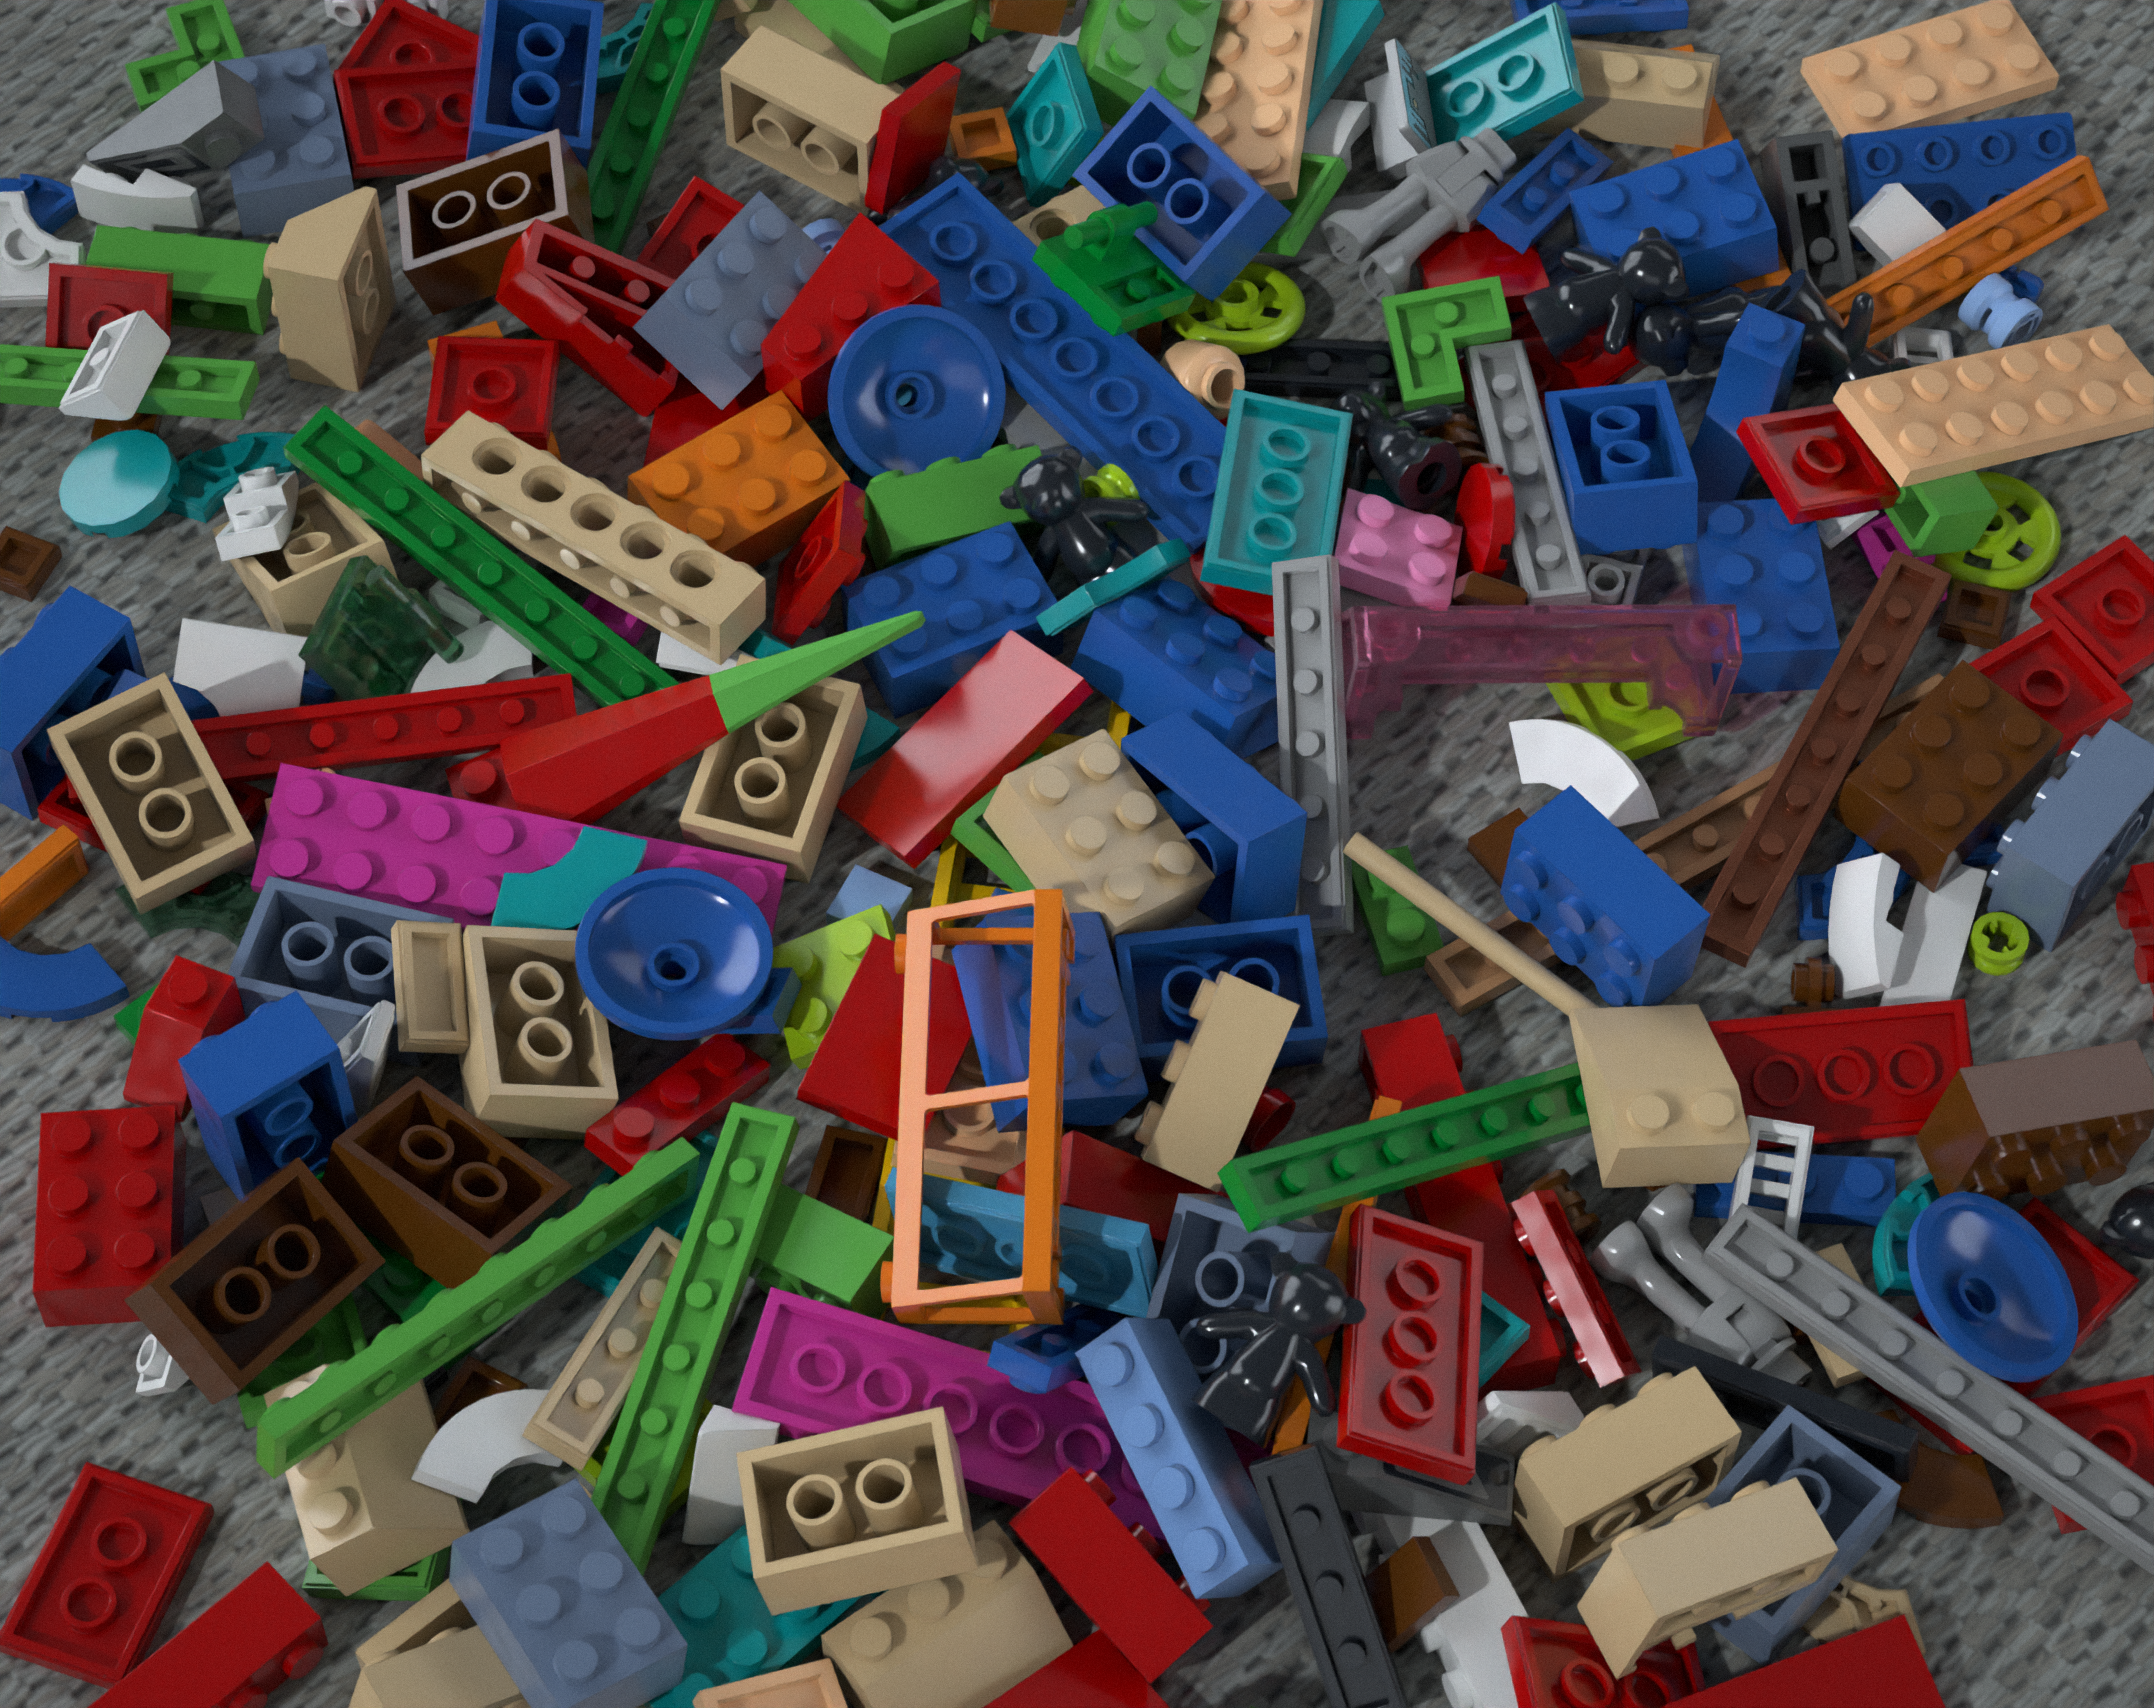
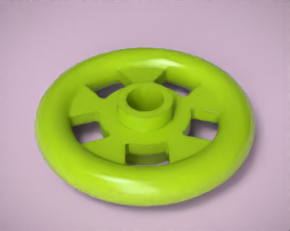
M1250 261L1221 295L1214 298L1213 303L1197 292L1186 312L1166 318L1172 330L1183 340L1194 339L1229 348L1236 355H1244L1275 348L1291 338L1302 325L1306 305L1303 293L1289 276L1271 266ZM1257 287H1260L1264 290L1261 293H1259ZM1266 307L1282 309L1278 318L1264 316V308ZM1203 311L1208 321L1199 322L1191 314Z
M1977 471L1975 473L1999 507L1989 525L1996 527L1997 531L1985 530L1974 549L1936 554L1933 564L1930 565L1951 574V579L1955 578L2008 592L2024 589L2040 580L2051 569L2057 559L2061 546V530L2057 515L2045 497L2027 483L2006 474ZM2016 505L2029 516L2030 520L2023 524H2018L2014 516L2006 509ZM2017 541H2021L2034 549L2031 555L2023 562L2008 554L2014 549ZM1969 552L1977 557L1992 559L1990 569H1981L1964 563L1963 560L1966 553Z

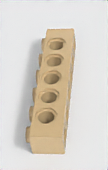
M467 410L421 454L424 483L485 531L719 665H722L766 619V580L750 565L744 562H736L709 547L699 536L691 533L686 534L660 519L649 508L635 505L615 494L598 479L585 477L562 464L550 452L538 450L511 435L505 427L498 423H490Z

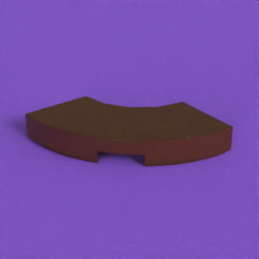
M1894 1409L1872 1413L1902 1424ZM1918 1440V1463L1909 1483H1903L1890 1478L1901 1486L1896 1507L1917 1515L1915 1520L1932 1525L1960 1529L2001 1525L2003 1520V1510L1980 1454L1952 1455L1930 1448Z

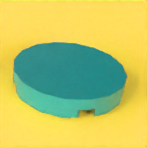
M136 429L118 431L100 438L76 455L64 472L59 489L62 510L83 534L95 537L93 532L105 533L108 538L124 537L145 528L160 516L171 502L168 494L172 489L173 482L178 487L180 472L177 459L169 447L153 433Z

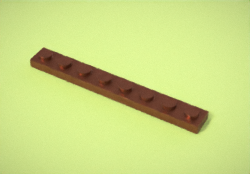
M1894 550L1702 905L1711 916L1701 948L1739 966L1747 967L1944 596L1952 576L1951 574Z

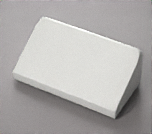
M144 310L136 311L100 327L64 394L59 409L64 415L117 421L132 418L171 344L169 336Z
M713 1406L700 1427L697 1436L682 1537L683 1543L692 1545L721 1544L746 1523L736 1453L777 1444L780 1423L733 1412L731 1409L721 1406Z

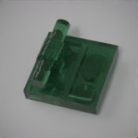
M367 555L349 559L298 656L345 701L410 693L416 678L435 653L446 663H453L464 652V645L441 623V613L415 588L406 589L383 565L377 566Z

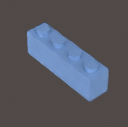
M1126 1317L1077 1351L1075 1355L1195 1598L1239 1597L1282 1569L1283 1564L1261 1501L1220 1419L1192 1400L1195 1393L1202 1386V1383L1170 1319Z

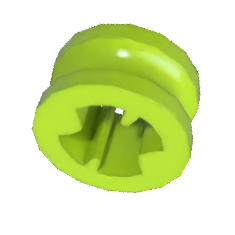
M1114 464L1104 465L1098 470L1097 476L1090 475L1083 480L1085 497L1105 496L1140 500L1139 493L1130 477ZM1113 521L1107 522V524H1109L1110 526H1115L1117 523H1119Z
M2004 912L1985 914L1973 925L1967 945L1968 957L1973 965L1984 973L1994 976L2008 975L2016 971L2023 963L2030 940L2028 930L2021 920L2011 914ZM1995 935L2002 936L2008 940L2007 946H2004L2002 949V953L1988 948L1989 942L1993 941Z

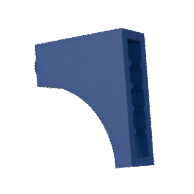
M1752 303L1747 305L1725 345L1717 380L1701 426L1689 453L1698 480V503L1740 500L1757 467L1738 437L1736 430L1745 417L1787 411L1806 324Z

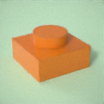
M1003 107L952 116L948 138L954 157L975 160L987 171L1017 165V150Z

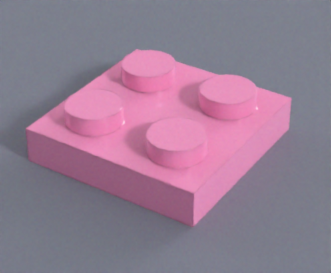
M1347 488L1339 507L1332 555L1339 559L1340 586L1443 620L1451 603L1463 527L1449 523L1436 515L1423 514L1396 505L1381 496L1367 495Z

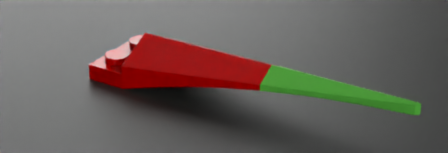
M913 611L499 740L500 748L445 769L452 796L457 799L591 825L634 794L726 735L822 679L922 627L926 619L922 611Z

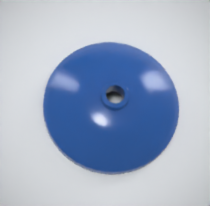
M913 304L893 307L876 314L861 324L850 335L839 351L828 385V411L836 438L852 462L873 478L891 470H903L905 475L922 472L930 464L948 457H959L961 462L981 458L994 443L1000 430L1005 410L1006 391L1004 375L1000 361L988 339L964 317L950 310L931 305ZM906 383L911 389V398L907 404L901 406L896 399V392L899 386Z
M658 868L639 872L618 881L606 889L590 905L581 920L576 936V971L582 989L588 999L600 1013L614 1024L632 1033L653 1039L690 1040L712 1035L728 1028L743 1018L760 1000L772 971V937L766 919L758 906L734 884L711 873L695 869ZM669 974H678L683 979L668 980L663 977Z
M1950 1193L1938 1198L1924 1208L1915 1219L1909 1234L1907 1250L1908 1267L1917 1302L1925 1318L1940 1339L1956 1355L1973 1367L2007 1381L2032 1382L2042 1379L2062 1366L2073 1351L2077 1338V1305L2068 1276L2060 1260L2044 1237L2024 1217L2007 1205L1977 1193Z

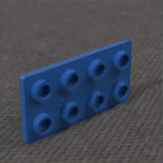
M2069 112L1848 134L1841 141L1850 220L1885 184L1901 183L1946 230L2077 156L2073 119ZM1852 235L1853 248L1859 252L1867 251Z

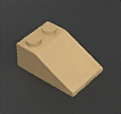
M317 482L298 490L294 522L290 534L281 549L230 560L274 632L309 637L307 652L326 647L334 640L335 636L356 626L376 624L384 620L391 610L407 603L384 540L359 515ZM229 522L213 528L214 536L216 537Z
M1699 1005L1571 1009L1569 1019L1602 1187L1663 1186L1677 1182L1681 1185L1732 1183L1751 1141L1739 1085Z

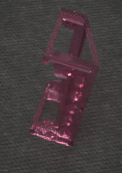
M1736 604L1353 606L1341 613L1346 739H1371L1374 721L1383 710L1400 711L1403 702L1402 684L1646 682L1649 709H1662L1664 705L1676 712L1683 721V737L1714 736L1743 660ZM1711 663H1723L1714 687Z

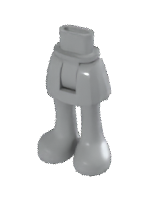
M1488 127L1473 139L1463 136L1458 142L1452 141L1433 147L1406 163L1407 178L1378 201L1361 210H1339L1324 219L1319 227L1321 237L1327 248L1337 259L1346 264H1352L1361 258L1393 224L1421 204L1427 213L1395 238L1374 250L1360 265L1359 277L1364 288L1382 304L1381 297L1403 294L1409 291L1410 267L1428 247L1450 231L1469 232L1477 224L1478 220L1476 219L1484 205L1496 194L1498 187L1504 182L1503 173L1517 162V158L1500 136Z
M1678 1182L1668 1186L1651 1201L1641 1214L1636 1225L1631 1220L1622 1223L1606 1236L1593 1252L1589 1260L1593 1270L1606 1280L1628 1285L1662 1310L1687 1335L1684 1341L1685 1344L1797 1386H1801L1813 1373V1370L1794 1352L1797 1342L1791 1337L1792 1334L1785 1319L1701 1261L1705 1250L1697 1243L1689 1230L1694 1200L1691 1194ZM1651 1251L1663 1258L1678 1273L1693 1284L1712 1304L1707 1308L1700 1304L1666 1273L1654 1259Z

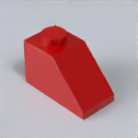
M178 955L175 956L144 1007L123 1090V1096L126 1101L141 1107L175 1105L180 1122L185 1121L193 1106L178 1059L187 1055L202 1039L212 1035H221L244 1021L246 1016L235 977Z

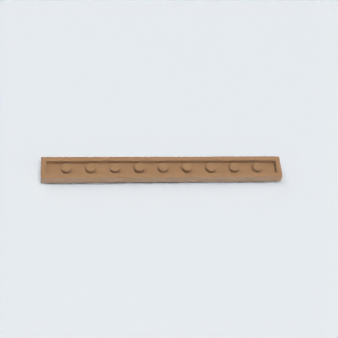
M1940 673L1887 701L1848 776L1856 769L1858 761L1865 760L1944 679ZM1780 761L1633 843L1685 891L1721 872ZM1843 786L1839 791L1830 810L1836 808ZM1510 910L1486 923L1487 926L1548 969L1562 961L1553 951L1546 936L1530 921L1523 922L1519 920ZM1461 938L1426 956L1425 972L1460 1018L1522 983Z

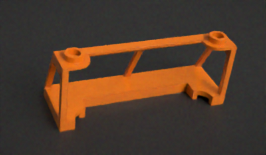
M1033 889L907 911V933L896 934L894 946L896 974H905L894 1248L893 1261L882 1262L880 1279L882 1302L891 1303V1308L900 1324H1064L1065 1290L1064 1288H1058L1059 1262H1062L1059 1223L1067 986H1070L1071 979L1068 964H1075V928L1063 890ZM1030 906L1034 907V928H941L939 924L942 921ZM932 945H1033L1029 1078L1024 1082L928 1096L927 1070ZM1027 1098L1022 1275L1014 1279L920 1290L919 1273L926 1115L932 1111ZM1017 1294L1024 1295L1029 1308L926 1307L928 1305Z

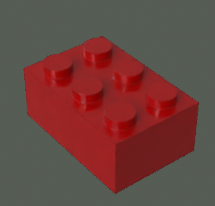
M175 1105L41 1113L32 1293L45 1327L141 1322L124 1299L183 1250L186 1139Z

